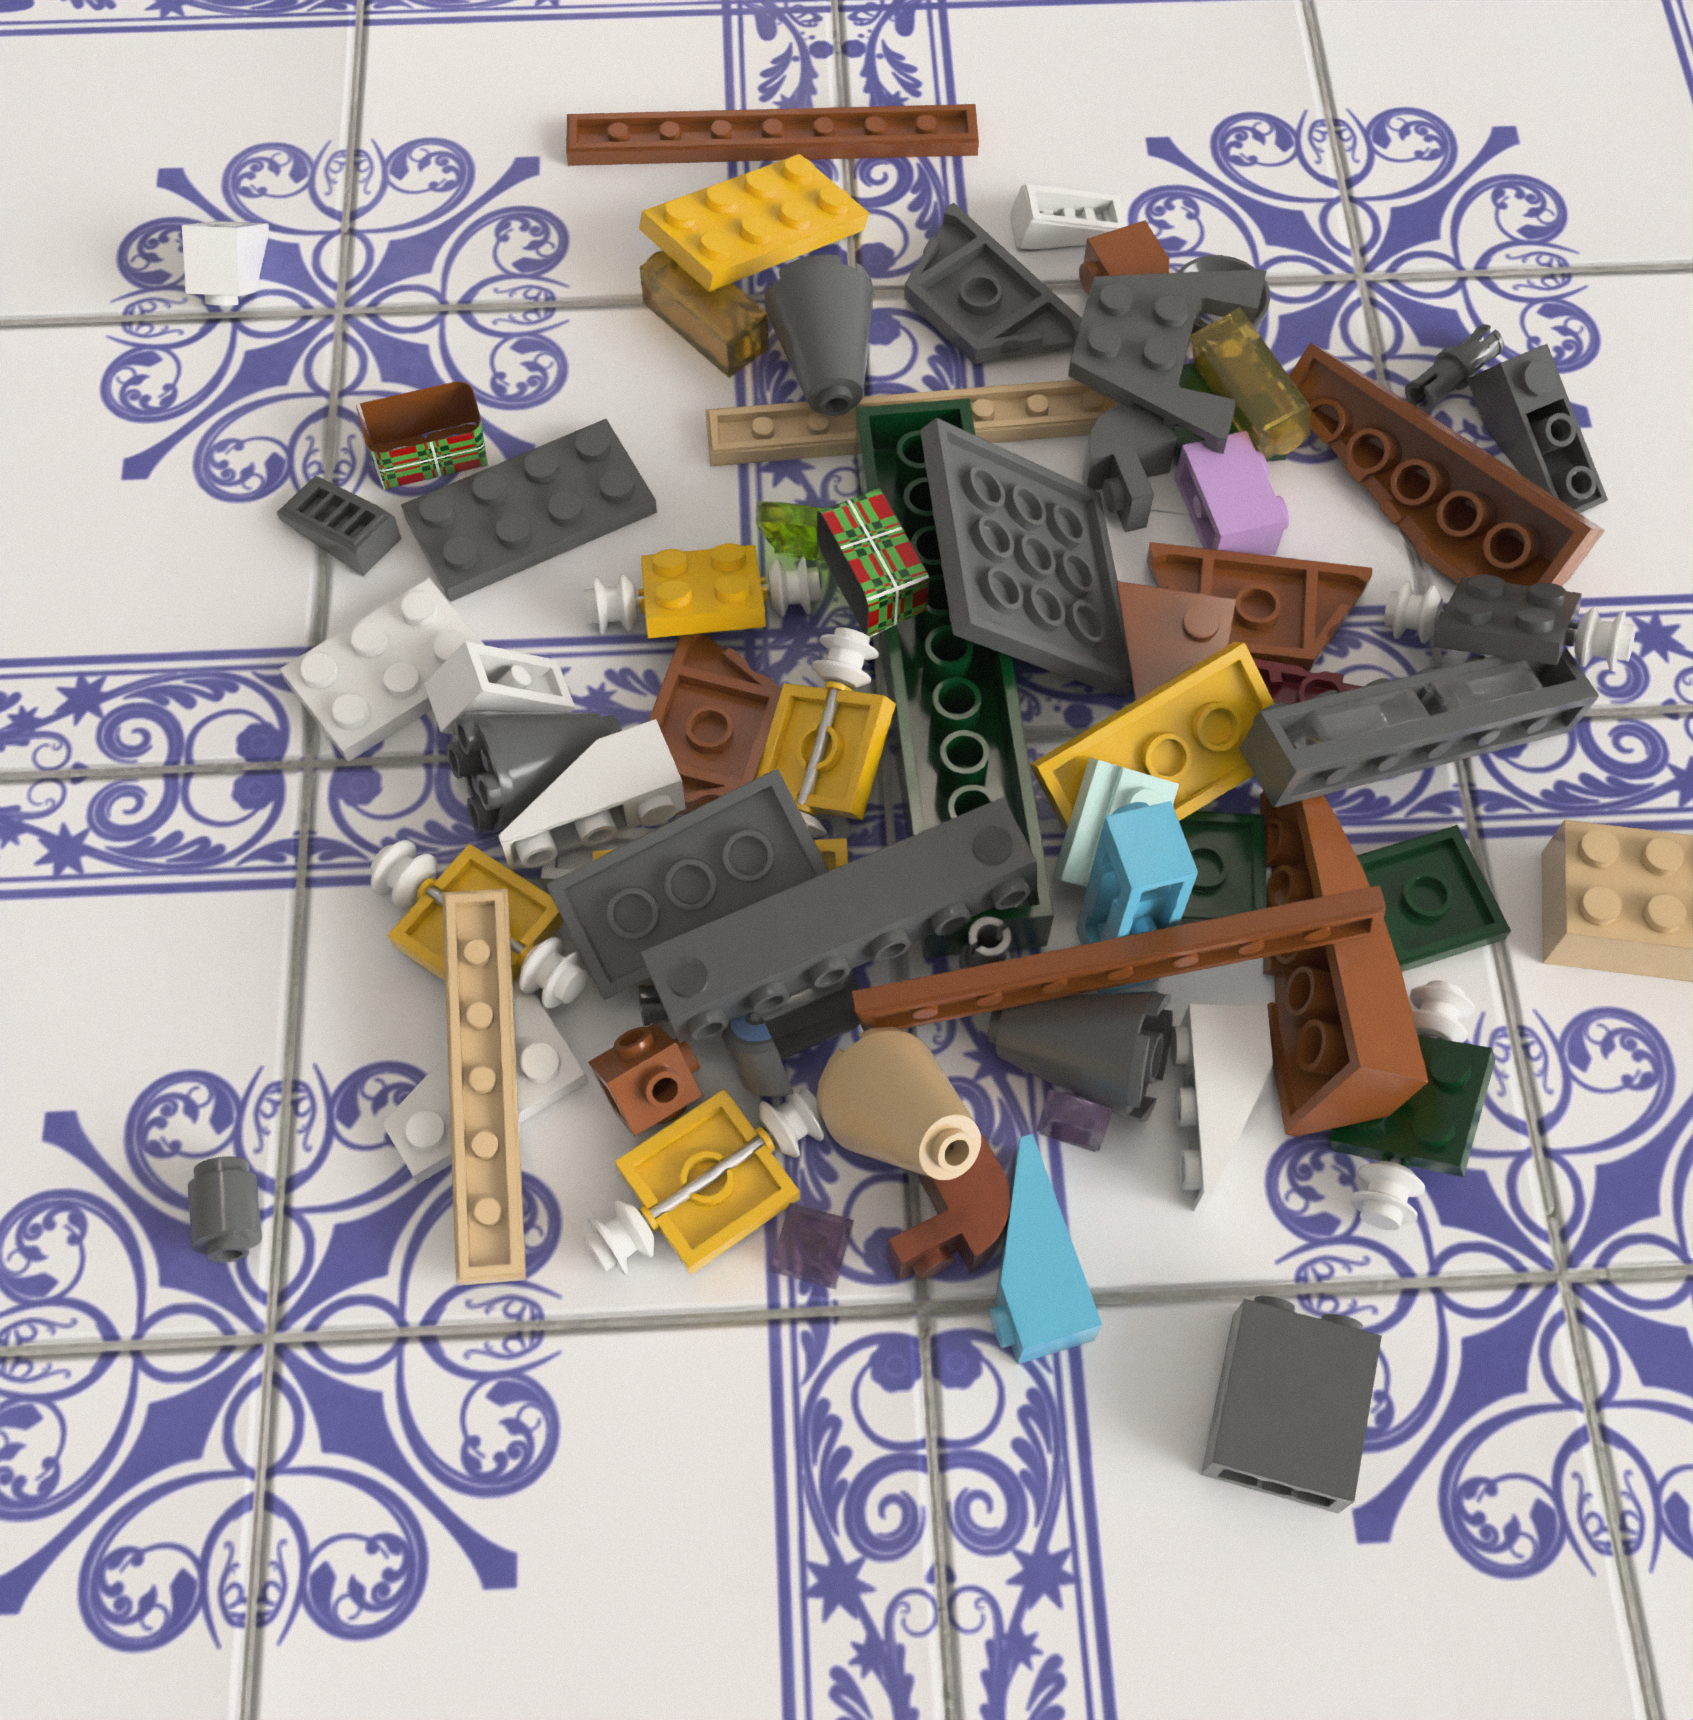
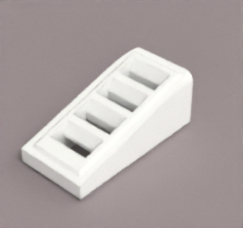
M1022 183L1010 213L1016 247L1018 249L1034 250L1086 245L1088 238L1127 226L1119 195ZM1095 214H1102L1103 221L1096 220Z

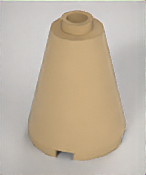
M895 1027L870 1028L858 1034L862 1039L851 1045L846 1051L839 1048L829 1058L818 1083L817 1109L830 1135L842 1147L937 1180L957 1178L973 1165L981 1147L980 1131L930 1048L915 1035Z

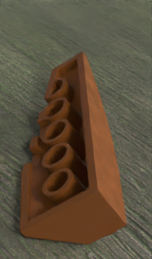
M1310 342L1279 390L1321 441L1328 444L1345 464V469L1357 483L1362 484L1381 506L1380 509L1394 525H1397L1415 545L1414 549L1424 561L1457 584H1459L1462 577L1471 578L1476 575H1493L1502 578L1505 583L1531 586L1537 583H1553L1563 586L1571 578L1605 531L1460 434L1314 343Z
M1261 792L1260 814L1264 815L1266 866L1272 867V875L1266 886L1267 908L1370 887L1363 868L1324 795L1273 808L1265 792ZM1384 919L1379 935L1263 958L1264 974L1274 976L1275 1003L1270 1002L1267 1004L1273 1071L1286 1135L1297 1137L1390 1116L1428 1083L1425 1062L1422 1057L1412 1016V1008L1409 1003L1402 971Z

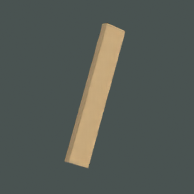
M508 890L443 892L456 1283L460 1286L526 1280Z

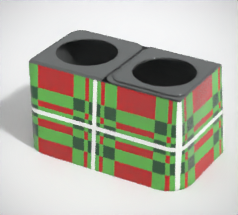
M881 488L817 511V542L819 549L864 634L872 637L927 610L929 575L911 542L905 535L902 525Z

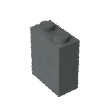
M1256 1296L1254 1301L1244 1299L1232 1316L1201 1475L1339 1514L1355 1501L1382 1336L1363 1331V1324L1347 1316L1324 1314L1319 1319L1294 1312L1295 1306L1292 1303L1277 1297Z

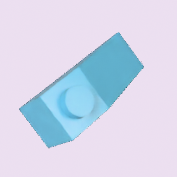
M1033 1134L1020 1137L1010 1189V1209L1005 1226L996 1292L997 1306L989 1309L993 1330L1000 1347L1011 1346L1017 1364L1092 1342L1102 1326Z

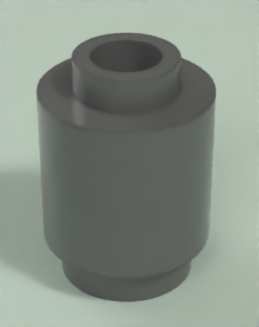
M225 1156L202 1161L194 1167V1179L188 1183L192 1248L198 1253L207 1254V1259L211 1262L226 1263L241 1260L249 1255L250 1248L255 1247L262 1241L257 1177L249 1172L248 1161L240 1157Z

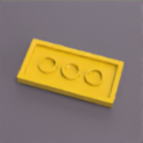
M798 154L643 210L639 230L708 292H711L865 230L869 212L851 198L845 190L839 188L819 171L811 161Z
M1233 642L1029 765L1065 834L1089 757L1179 784L1173 807L1178 821L1254 776L1239 748L1251 729L1255 716L1264 708L1275 703L1245 642Z

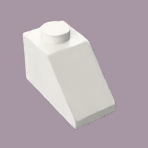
M212 221L182 225L186 294H204L205 304L238 305V296L255 293L269 236L268 223Z
M467 641L424 683L440 732L457 735L456 720L464 713L476 710L572 712L575 709L558 660Z

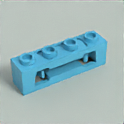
M1171 801L1150 806L1145 802H1134L1118 808L1109 816H1105L1076 926L1081 945L1179 926L1198 871ZM1159 978L1098 990L1097 992L1111 993L1158 981Z

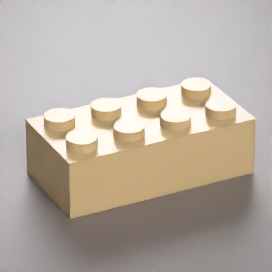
M1564 820L1541 853L1543 964L1693 982V835Z

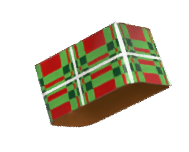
M455 381L360 403L367 429L357 408L365 444L384 490L488 465L478 405L472 387L465 382ZM429 433L426 439L422 436V434ZM453 434H460V435L448 437V436L453 435ZM407 446L405 448L393 450L397 447Z

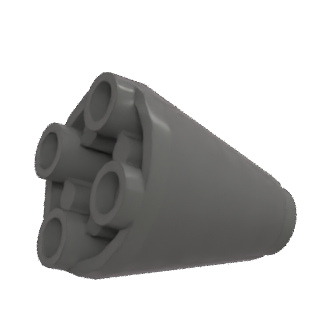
M476 710L464 713L456 720L458 741L447 744V755L454 776L457 779L465 777L471 797L467 800V809L475 831L477 833L489 830L494 833L502 832L597 739L622 731L618 720L613 715L601 717L600 714L595 712Z

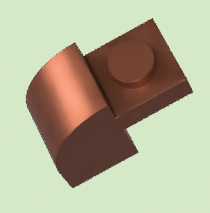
M980 1134L981 1147L975 1162L959 1177L951 1180H937L921 1175L920 1183L938 1215L888 1240L887 1259L899 1281L916 1273L919 1279H926L941 1272L954 1262L952 1254L957 1251L968 1271L972 1274L983 1267L996 1252L1009 1214L1010 1191L1005 1173L983 1134Z

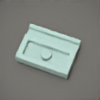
M1089 757L1053 877L1087 888L1105 816H1109L1118 808L1134 802H1145L1150 806L1171 801L1173 805L1179 784Z

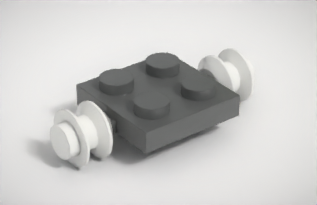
M1476 575L1471 578L1462 577L1448 604H1444V609L1443 598L1436 585H1431L1424 595L1413 594L1410 582L1404 581L1400 592H1390L1384 617L1385 626L1393 627L1395 639H1400L1406 629L1418 631L1421 643H1426L1435 634L1434 647L1551 665L1558 664L1565 646L1573 647L1575 643L1574 653L1582 667H1586L1593 656L1606 658L1610 671H1614L1617 660L1629 661L1636 625L1625 624V611H1621L1616 619L1610 622L1600 619L1597 607H1592L1580 619L1578 626L1576 620L1579 616L1582 593L1566 591L1562 586L1553 583H1537L1531 586L1505 583L1502 578L1493 575Z

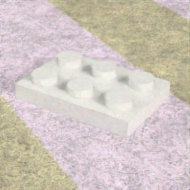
M427 578L280 668V672L290 689L344 759L349 762L432 710L424 683L465 641L484 644L431 579Z

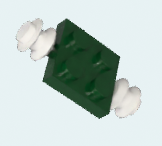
M1430 981L1426 985L1413 988L1409 996L1414 1006L1419 1009L1412 1011V1016L1422 1057L1425 1062L1428 1083L1390 1116L1333 1128L1330 1134L1329 1142L1334 1152L1379 1160L1378 1162L1362 1165L1359 1168L1358 1176L1368 1185L1367 1191L1354 1192L1351 1195L1350 1202L1361 1212L1360 1218L1364 1222L1380 1229L1398 1230L1401 1224H1411L1417 1220V1212L1407 1204L1408 1197L1421 1196L1425 1191V1186L1409 1167L1464 1177L1495 1064V1056L1491 1047L1463 1043L1467 1038L1468 1032L1458 1020L1471 1017L1475 1008L1474 1004L1465 996L1464 991L1449 982Z

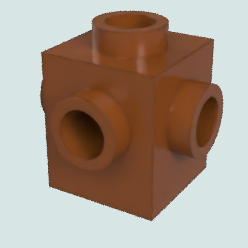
M656 1023L649 1027H637L625 1032L614 1042L613 1048L588 1062L615 1115L634 1136L655 1124H664L678 1118L684 1113L688 1104L703 1096L692 1075L700 1069V1065L689 1044L686 1041L679 1043L677 1038L672 1039Z

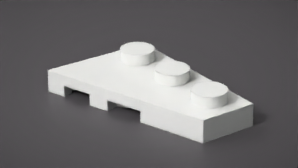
M519 976L513 982L520 1124L588 1083L584 1070L534 992L527 994L520 989ZM448 1053L382 1123L417 1184L452 1164Z

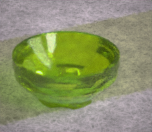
M757 502L755 523L765 539L774 548V554L799 559L805 556V560L825 561L817 542V511L825 508L782 502Z

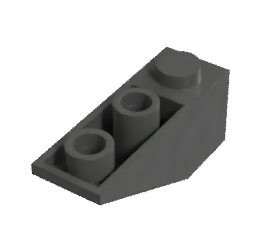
M1548 344L1513 357L1467 378L1487 432L1521 475L1578 513L1608 501Z

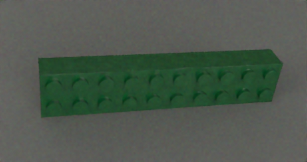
M970 398L856 407L855 452L861 495L881 488L902 525L905 535L925 567L930 581L927 610L880 632L888 698L896 703L891 723L907 838L1003 797L1037 860V889L1031 891L1024 901L1008 909L999 910L993 907L971 917L967 925L954 933L942 936L933 933L920 939L923 958L960 955L963 947L968 943V933L971 925L983 917H995L1002 920L1004 925L1001 932L1009 928L1011 942L1008 950L1044 947L1048 944L1054 918L1012 656L953 635L949 619L948 600L941 568V557L935 520L932 513L933 507L920 430L935 418H938L975 435ZM1001 852L981 862L997 865L1006 861L1007 857L1004 852Z

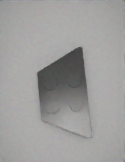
M954 202L947 206L944 212L943 224L936 236L930 237L923 250V260L914 266L905 283L904 299L974 364L1075 346L1082 318Z

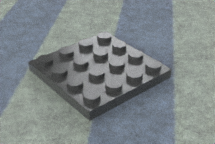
M935 418L922 428L920 433L953 635L1119 697H1124L1132 692L1133 684L1116 587L1118 580L1100 492Z

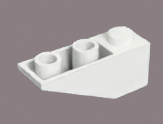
M654 719L597 739L498 835L510 870L523 866L526 868L543 866L551 862L557 854L583 845L595 847L605 844L613 839L617 833L642 824L654 826L664 823L672 818L676 812L686 809L682 779L657 720Z
M1189 1003L1181 1025L1172 1027L1171 1058L1173 1065H1182L1184 1087H1177L1176 1122L1178 1126H1187L1189 1150L1181 1151L1180 1180L1183 1190H1192L1194 1212H1203L1214 1194L1273 1066L1267 1003Z

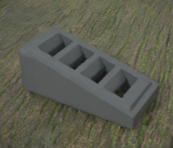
M316 475L277 511L281 521L362 576L401 539L397 522L393 515L378 505ZM318 497L322 498V500L307 515L302 513ZM334 506L336 508L323 522L318 521L330 507ZM346 516L350 517L338 530L334 529ZM360 525L364 527L354 538L350 537Z

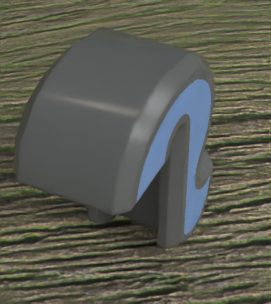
M851 969L847 977L834 985L823 988L813 985L790 995L789 1000L774 1011L764 1014L751 1012L729 1022L727 1028L722 1031V1039L736 1074L746 1090L755 1095L773 1098L794 1094L781 1060L852 1031L859 1026L860 1022L855 1013L852 991L859 990L860 988L853 969Z

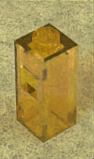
M663 250L652 254L639 267L643 304L728 378L769 349L768 313L733 283L708 292Z
M1241 308L1191 335L1194 366L1214 395L1236 399L1232 421L1240 432H1248L1256 451L1262 452L1266 459L1275 454L1284 455L1295 450L1306 437L1311 435L1310 405Z

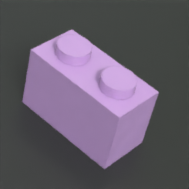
M1243 431L1229 434L1224 454L1204 447L1205 440L1182 445L1174 479L1202 547L1267 556L1275 555L1283 531L1287 529L1289 524L1288 510L1284 499L1281 496H1275L1268 480L1269 471L1266 458L1261 451L1255 450L1248 432Z

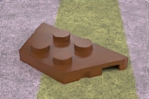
M1154 542L1149 544L1146 560L1160 588L1236 599L1228 645L1233 642H1245L1252 658L1299 666L1309 672L1366 590L1372 576L1371 567Z
M705 633L680 635L648 722L654 719L657 720L682 779L686 809L676 812L674 816L687 814L756 779L782 688L766 675L754 672L748 666L747 660L731 647L724 650Z

